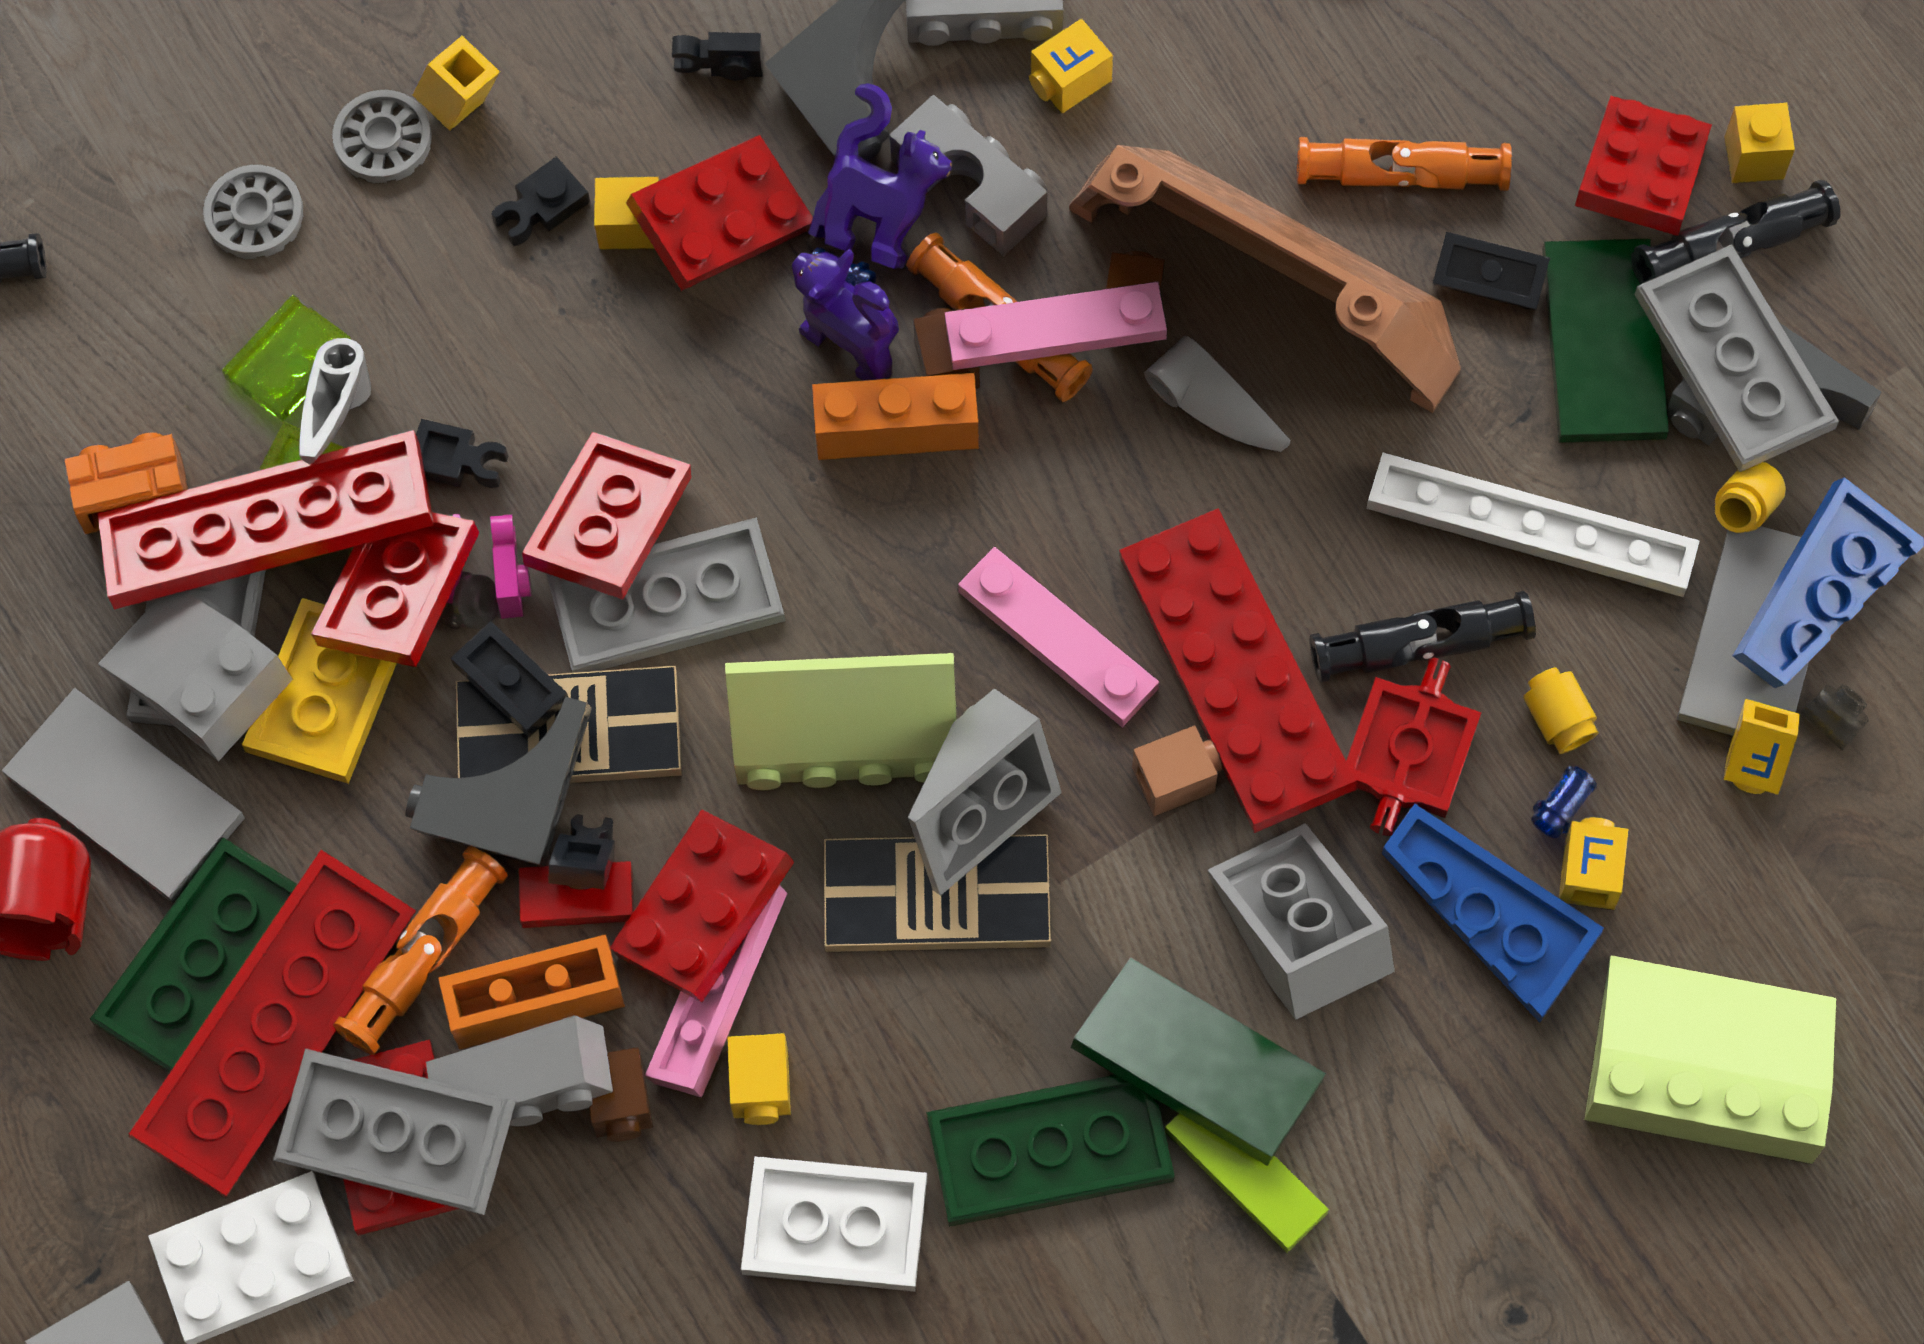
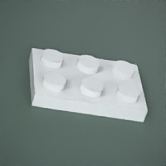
M755 1156L741 1264L742 1275L915 1291L927 1173Z
M312 1171L149 1235L186 1344H197L353 1281L317 1178Z

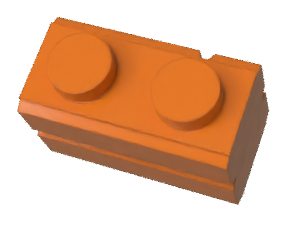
M144 433L135 437L130 444L113 448L104 445H93L84 448L79 453V456L65 459L73 509L85 534L100 531L98 513L188 490L183 460L172 434L163 436L159 433Z

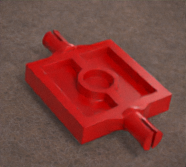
M1429 658L1420 686H1401L1378 677L1375 678L1346 760L1356 779V788L1369 792L1380 800L1370 829L1379 834L1384 817L1388 814L1382 834L1384 836H1392L1394 833L1393 830L1401 807L1412 808L1416 804L1428 813L1446 818L1482 713L1455 704L1441 693L1451 665L1442 660L1436 679H1433L1439 661L1438 658Z

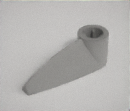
M1183 336L1144 372L1148 384L1162 400L1173 407L1179 406L1211 429L1248 445L1281 452L1289 446L1291 440L1215 359L1190 337Z
M347 338L330 340L322 345L316 353L304 400L299 442V456L309 465L315 462L328 447L344 422L349 410L363 404L371 394V382L364 351L361 345L354 340Z

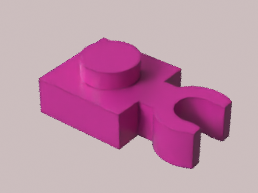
M492 516L490 521L496 599L501 619L523 617L522 597L532 596L529 567L524 566V564H518L513 516Z

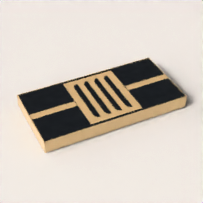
M676 666L548 674L567 692L569 698L587 702L592 708L570 783L682 776ZM469 680L456 681L458 778L491 773L520 759L546 735L560 710L529 738Z
M1048 834L1011 835L941 896L932 889L915 837L824 839L826 952L1051 947Z

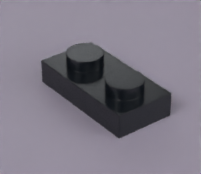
M1446 231L1433 285L1536 311L1550 257Z
M491 621L451 657L453 666L529 738L561 709L565 696L568 697L567 692Z

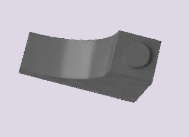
M839 0L765 63L835 157L837 139L845 125L868 117L871 113L870 105L860 100L855 95V90L861 84L869 83L873 85V65L881 35L895 11L905 0ZM885 127L878 136L859 142L858 155L866 161L875 157L880 151L882 143L889 138L890 133Z
M1780 323L1836 417L1859 430L1871 416L1882 392ZM1683 379L1672 393L1667 407V417L1671 419L1672 424L1680 433L1689 438H1698L1709 446L1718 435L1687 382Z
M565 696L557 718L539 743L523 757L497 771L466 778H447L426 774L423 785L414 784L408 798L405 816L412 818L410 829L467 847L473 846L485 852L531 865L546 866L592 710L587 702Z

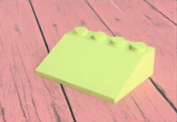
M954 653L725 663L738 785L747 784L751 789L771 790L778 788L781 783L803 782L808 787L823 788L836 784V780L859 779V782L865 785H883L891 782L892 778L914 777L916 781L924 783L953 722L956 721Z
M1611 955L1608 963L1584 1120L1813 1164L1825 1147L1833 1086L1836 998Z

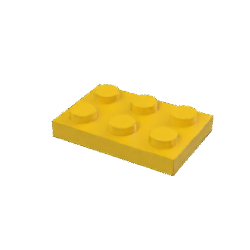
M302 598L278 655L293 680L248 728L242 746L246 753L349 784L397 663L317 646L311 633L325 605Z

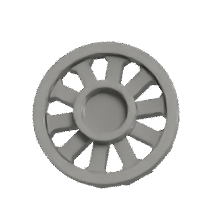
M393 90L371 91L354 98L341 110L333 127V144L343 167L356 178L360 177L371 183H387L390 180L396 179L397 181L410 176L416 167L424 163L431 149V127L424 109L410 96ZM380 103L382 105L381 112L374 113L372 111V104ZM398 105L404 106V109L396 116L393 115L395 107ZM357 113L363 115L365 120L361 123L351 119V117ZM412 119H419L417 124L406 126ZM350 132L358 136L344 138L343 134ZM421 138V141L418 144L408 141L410 139ZM360 150L354 157H348L347 155L348 152ZM398 151L410 155L411 157L408 160L403 161ZM373 157L372 168L363 167ZM386 157L389 158L394 167L384 169Z
M247 165L227 172L213 184L204 202L203 215L210 236L221 249L239 258L256 259V257H269L285 249L284 246L297 237L303 219V202L297 186L285 173L265 165ZM254 177V187L246 188V178ZM272 180L277 181V184L266 192L267 184ZM230 187L235 189L237 194L232 197L225 194L224 191ZM285 195H291L290 200L278 202ZM222 206L229 209V211L216 213L214 212V207ZM293 214L289 221L278 217ZM230 225L223 232H218L217 230L219 226ZM268 227L282 233L274 238ZM257 232H259L264 242L263 244L254 245ZM243 233L241 244L234 243L233 241Z

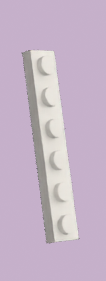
M1382 453L1366 508L1684 597L1700 542L1689 537Z

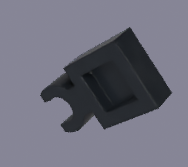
M708 32V40H701L689 35L673 36L672 58H674V71L692 73L700 69H710L711 76H722L725 79L734 81L744 80L748 77H763L764 57L761 33Z
M556 156L515 186L520 200L517 202L506 201L494 208L491 215L497 227L511 219L519 221V224L508 232L511 244L517 246L528 240L532 233V226L539 221L548 231H551L590 203L588 191Z
M421 419L416 436L420 444L427 480L460 487L465 473L473 475L475 480L484 487H499L501 481L498 472L486 470L483 466L487 461L493 459L507 462L509 456L505 446L497 442H485L479 446H473L475 436L472 430Z
M576 814L571 819L570 835L559 834L549 862L548 883L567 885L578 890L590 888L605 889L614 861L615 840H613L612 818L605 817L603 824L597 828L583 826V815Z

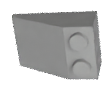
M186 591L158 598L98 663L103 670L217 761L229 751L293 680L277 654L237 623Z
M993 689L979 702L969 707L962 716L953 722L908 816L932 889L940 896L1062 793L1040 719L996 689Z
M1306 823L1208 869V875L1265 979L1295 1020L1395 972L1387 924Z

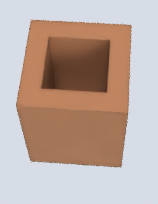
M1195 725L1133 749L1132 769L1153 816L1215 793L1217 772L1222 770L1221 761L1213 742L1210 739L1203 742Z

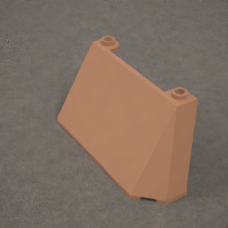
M1117 145L1097 165L1069 205L1071 212L1092 223L1097 216L1098 208L1104 204L1119 205V211L1128 215L1134 206L1151 200L1336 303L1335 314L1339 324L1349 333L1367 342L1414 388L1411 392L1410 401L1432 413L1460 372L1461 366L1440 300L1170 151Z

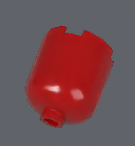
M33 818L27 823L12 825L0 830V955L24 960L47 961L50 960L51 950L65 949L68 955H74L81 947L91 878V859L84 843L70 832L61 829V825L53 820Z

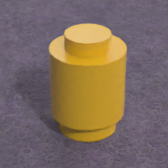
M1761 462L1742 472H1739L1737 469L1717 492L1715 514L1719 523L1727 530L1735 533L1750 532L1758 529L1785 497L1786 486L1782 475L1776 468L1766 462Z
M1554 667L1528 681L1531 690L1523 696V699L1547 744H1554L1559 754L1572 751L1586 744L1599 734L1594 725L1597 717L1571 671L1560 674L1557 667Z

